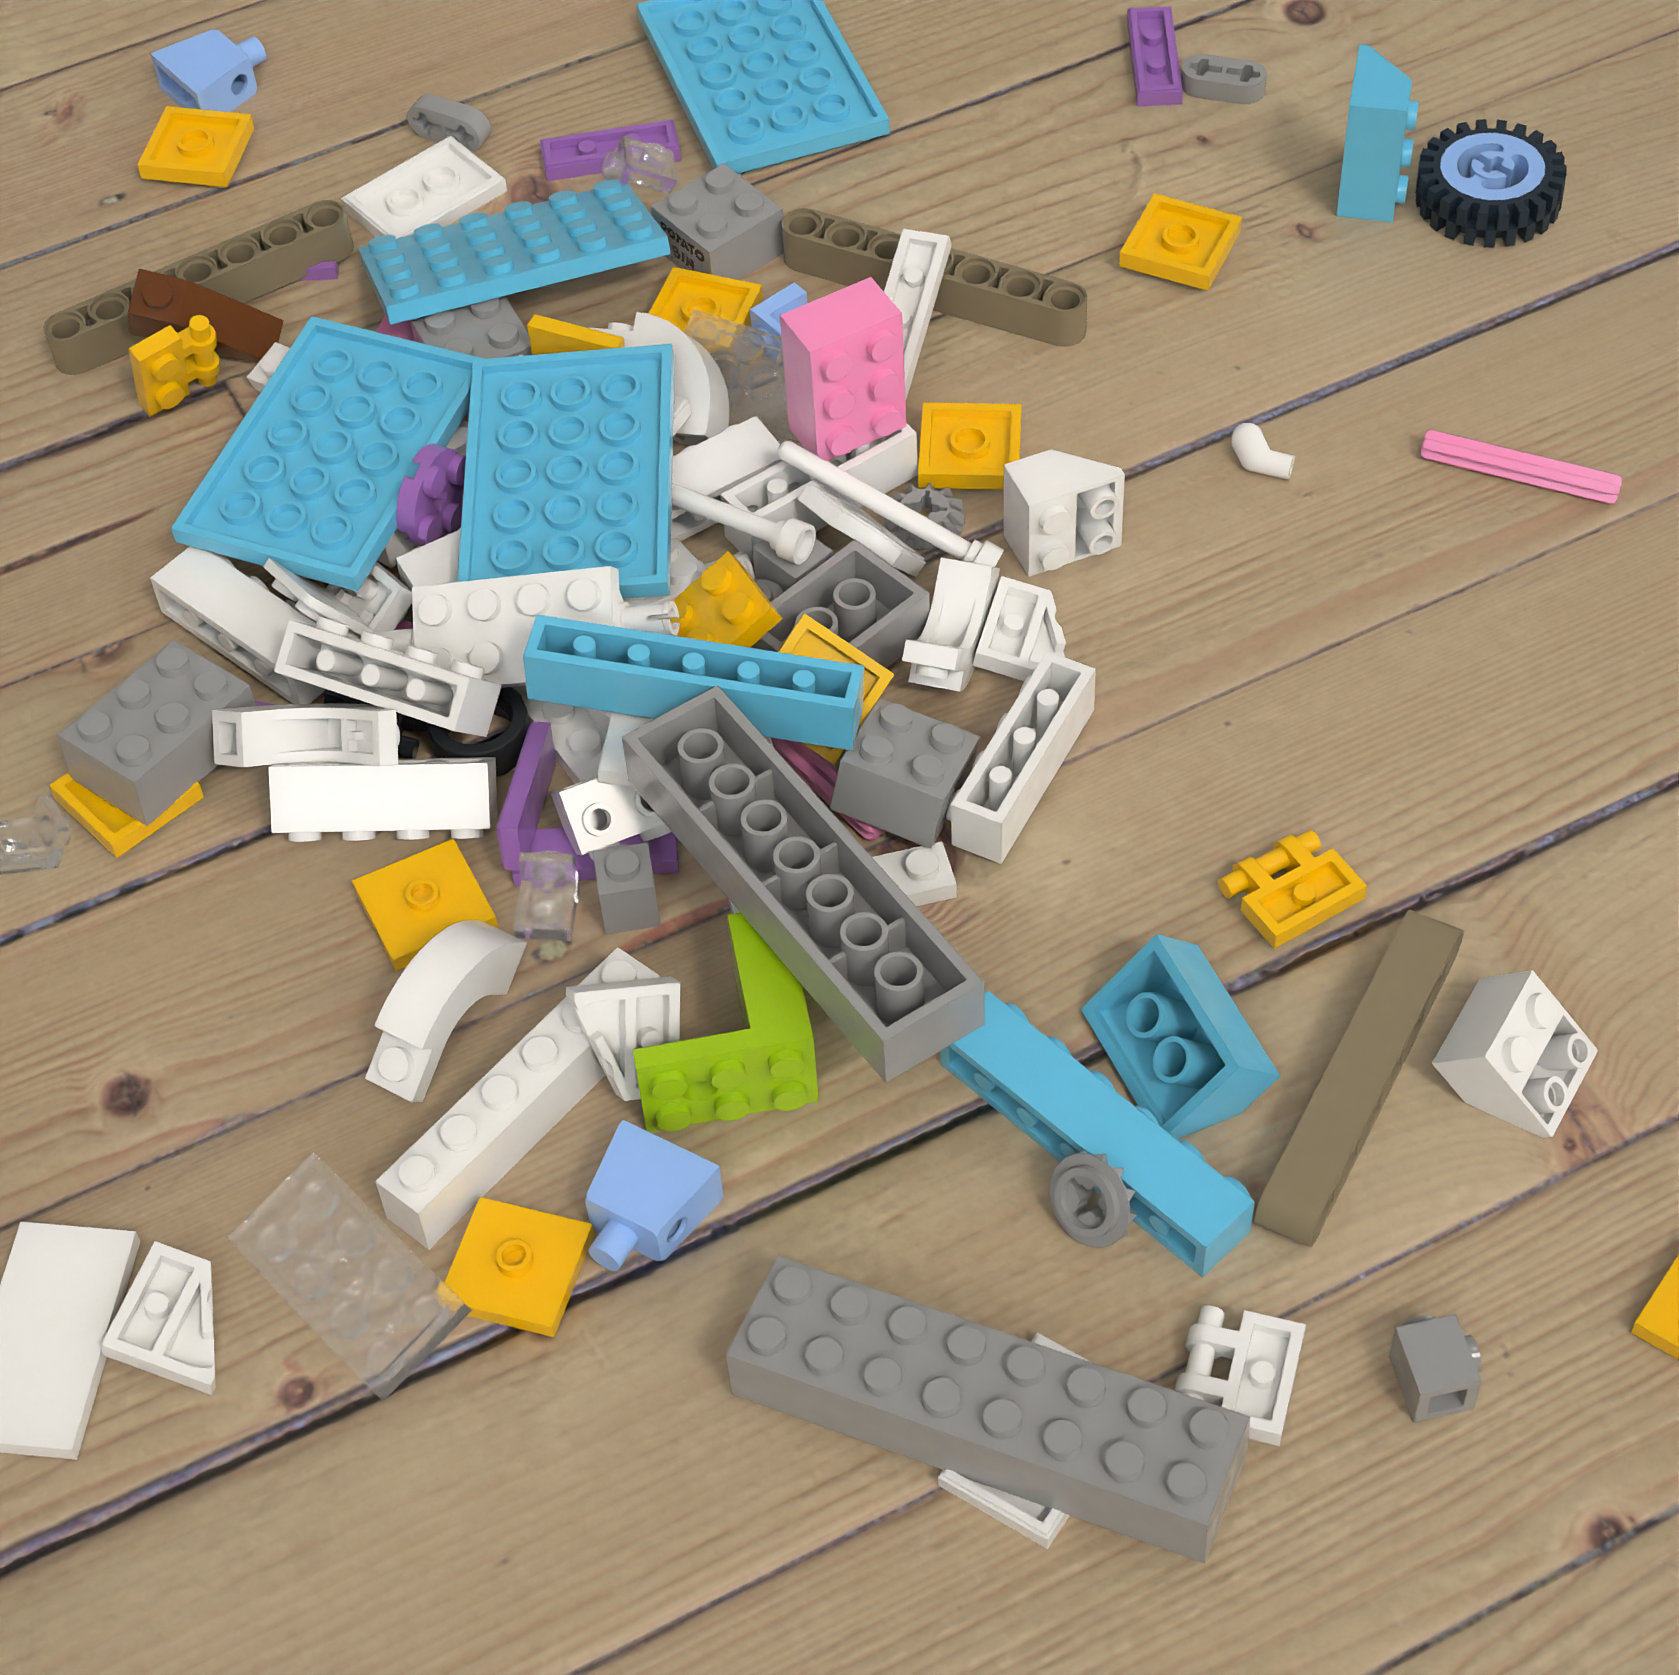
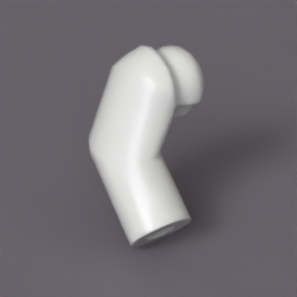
M1243 423L1234 429L1232 433V447L1244 469L1282 479H1290L1294 466V455L1270 450L1261 428L1256 424Z

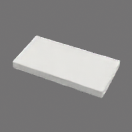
M20 1221L0 1284L1 1453L77 1460L107 1356L102 1355L101 1343L123 1303L139 1249L140 1239L136 1231Z

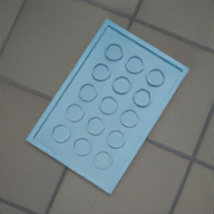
M649 0L636 4L638 19L713 169L724 163L737 174H741L757 168L783 163L795 158L825 152L829 149L890 134L889 117L823 0Z
M611 179L596 183L593 186V190L577 194L571 190L554 193L549 196V201L532 205L526 201L512 203L504 208V212L488 216L485 213H471L461 217L459 223L441 227L440 224L423 225L416 228L414 234L397 239L394 235L378 236L368 242L369 245L359 247L358 249L366 274L390 325L669 255L671 252L668 237L628 183Z
M311 316L171 527L175 542L264 566L268 558H271L296 575L359 591L398 527L396 510L404 476L414 478L417 469L421 465L412 462L419 450L428 444L447 447L469 411L472 361L484 358Z
M672 344L477 359L472 361L457 582L612 566L619 569V591L623 599L670 595L675 362Z

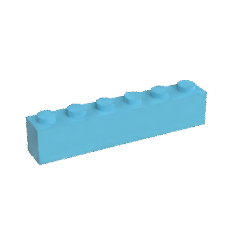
M538 614L536 615L523 655L527 697L533 700L655 719L718 685L765 737L852 751L863 710L864 666Z
M987 991L984 994L985 1024L940 1051L941 1065L1060 1162L1070 1155L1085 1150L1090 1155L1105 1153L1108 1164L1112 1168H1124L1121 1180L1125 1188L1136 1191L1129 1201L1130 1207L1137 1214L1132 1221L1202 1278L1251 1232L1254 1200L1251 1199L1247 1189L1238 1180L1230 1176L1224 1177L1208 1165L1196 1147L1187 1141H1178L1160 1127L1159 1122L1148 1109L1141 1105L1134 1106L1116 1092L1114 1086L1105 1075L1096 1070L1090 1071L1072 1057L1069 1049L1063 1042L1053 1036L1047 1037L1029 1023L1026 1015L1016 1005L1012 1003L1005 1004L990 991ZM1099 1187L1093 1188L1101 1195V1190L1099 1189Z

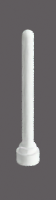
M791 441L782 442L778 447V455L783 461L960 561L995 567L1004 549L988 540L983 544L976 539L973 543L963 539Z
M672 483V505L770 543L771 549L776 550L779 558L800 565L809 557L816 538V531L813 525L795 518H791L788 521L780 520L776 523Z

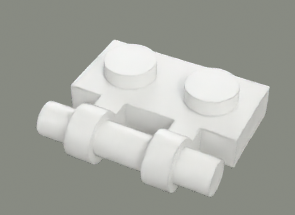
M1210 1305L1201 1307L1197 1324L1189 1328L1185 1346L1190 1354L1185 1373L1178 1375L1174 1391L1250 1416L1249 1439L1280 1446L1306 1324L1244 1310L1240 1331L1222 1328L1225 1316L1223 1310ZM1220 1356L1233 1359L1228 1381L1210 1377L1214 1359Z

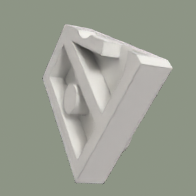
M1001 576L975 654L973 666L1025 681L1029 675L1033 674L1046 651L1065 657L1064 648L1066 641L1062 627L1055 619L1057 609L1052 592Z
M670 976L566 987V997L615 1094L624 1101L641 1099L633 1049L679 1041L680 982Z
M155 1241L101 1343L102 1355L212 1395L216 1388L211 1261Z

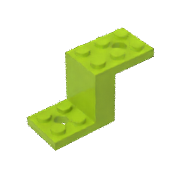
M741 912L728 914L727 917L735 982L745 1029L633 1049L646 1131L648 1132L659 1130L674 1132L685 1129L693 1124L715 1120L735 1121L748 1114L775 1109L790 1111L798 1109L805 1104L819 1102L814 1037L803 985Z

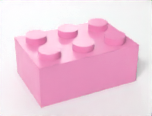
M871 277L780 315L788 425L791 432L806 450L825 461H829L907 427L902 312Z

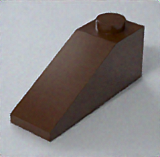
M138 269L128 310L130 334L148 338L169 325L179 333L190 326L189 322L193 316L203 315L208 318L209 324L216 332L217 346L214 351L218 355L258 364L275 342L279 343L283 327L282 319L189 280Z

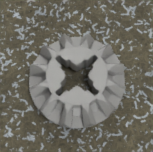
M931 482L925 489H917L912 484H909L905 494L893 493L892 498L919 514L922 509H931L927 518L956 535H959L963 530L965 524L963 501L953 497L950 487L937 491ZM884 518L885 527L911 548H937Z
M1083 1150L1064 1158L1054 1169L1049 1187L1051 1206L1062 1228L1081 1244L1096 1248L1112 1245L1128 1235L1127 1226L1137 1216L1130 1207L1129 1202L1136 1191L1125 1188L1121 1180L1124 1168H1112L1108 1164L1105 1153L1090 1155ZM1099 1187L1102 1195L1098 1201L1099 1206L1086 1210L1085 1207L1090 1203L1088 1199L1092 1195L1091 1189Z

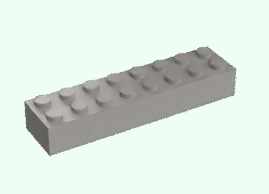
M718 685L622 736L628 781L885 1083L985 1024L984 981Z
M779 1255L726 1353L733 1395L939 1469L954 1471L967 1479L1045 1507L1062 1511V1513L1204 1564L1248 1452L1250 1416Z

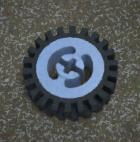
M1487 119L1476 120L1475 130H1471L1467 122L1459 123L1456 127V134L1449 128L1440 131L1439 139L1433 136L1428 141L1427 149L1423 148L1418 165L1415 192L1416 206L1420 207V215L1424 220L1431 218L1430 227L1436 232L1446 226L1445 237L1454 240L1460 232L1464 233L1463 244L1474 246L1476 237L1485 238L1484 247L1495 248L1496 238H1502L1505 247L1513 246L1516 243L1517 234L1524 242L1534 239L1535 231L1541 235L1549 228V222L1554 224L1558 218L1559 211H1561L1567 175V165H1564L1565 157L1562 151L1556 153L1557 145L1552 140L1543 143L1544 134L1537 130L1527 137V126L1520 123L1516 124L1513 131L1506 130V120H1497L1496 128H1488Z

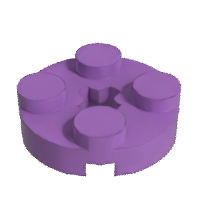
M428 444L415 455L412 462L421 465L417 469L414 478L404 476L398 495L396 510L398 529L400 532L409 535V537L404 539L406 542L417 546H424L446 536L448 532L453 533L461 528L463 508L461 500L464 489L466 456L458 454L454 449L437 444Z

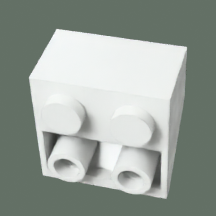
M1052 449L1004 464V537L1028 577L1048 570H1055L1063 565L1093 555L1103 554L1121 546L1125 474L1121 468Z
M1530 970L1480 978L1432 1064L1466 1104L1537 1136L1550 1138L1553 1137L1598 1049L1536 973Z

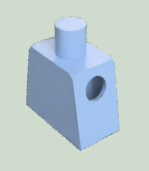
M219 30L206 31L151 53L160 90L182 108L223 112L233 111L256 94L258 88L252 67L267 59L263 45L255 36L235 45Z
M622 1120L586 1194L585 1204L589 1223H592L593 1229L600 1233L588 1250L589 1255L599 1265L611 1271H618L632 1250L655 1261L666 1260L724 1197L720 1166Z

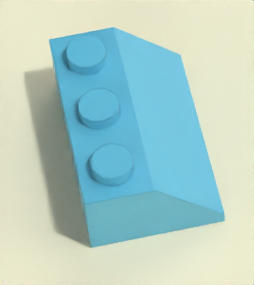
M1359 44L1349 104L1336 216L1393 222L1395 203L1405 204L1409 176L1399 174L1400 167L1410 168L1414 139L1404 137L1405 130H1415L1419 101L1410 100L1412 80L1369 45Z
M1156 934L1081 1008L1137 1105L1148 1109L1155 1116L1160 1127L1176 1139L1241 1114L1281 1077L1203 952L1196 944Z

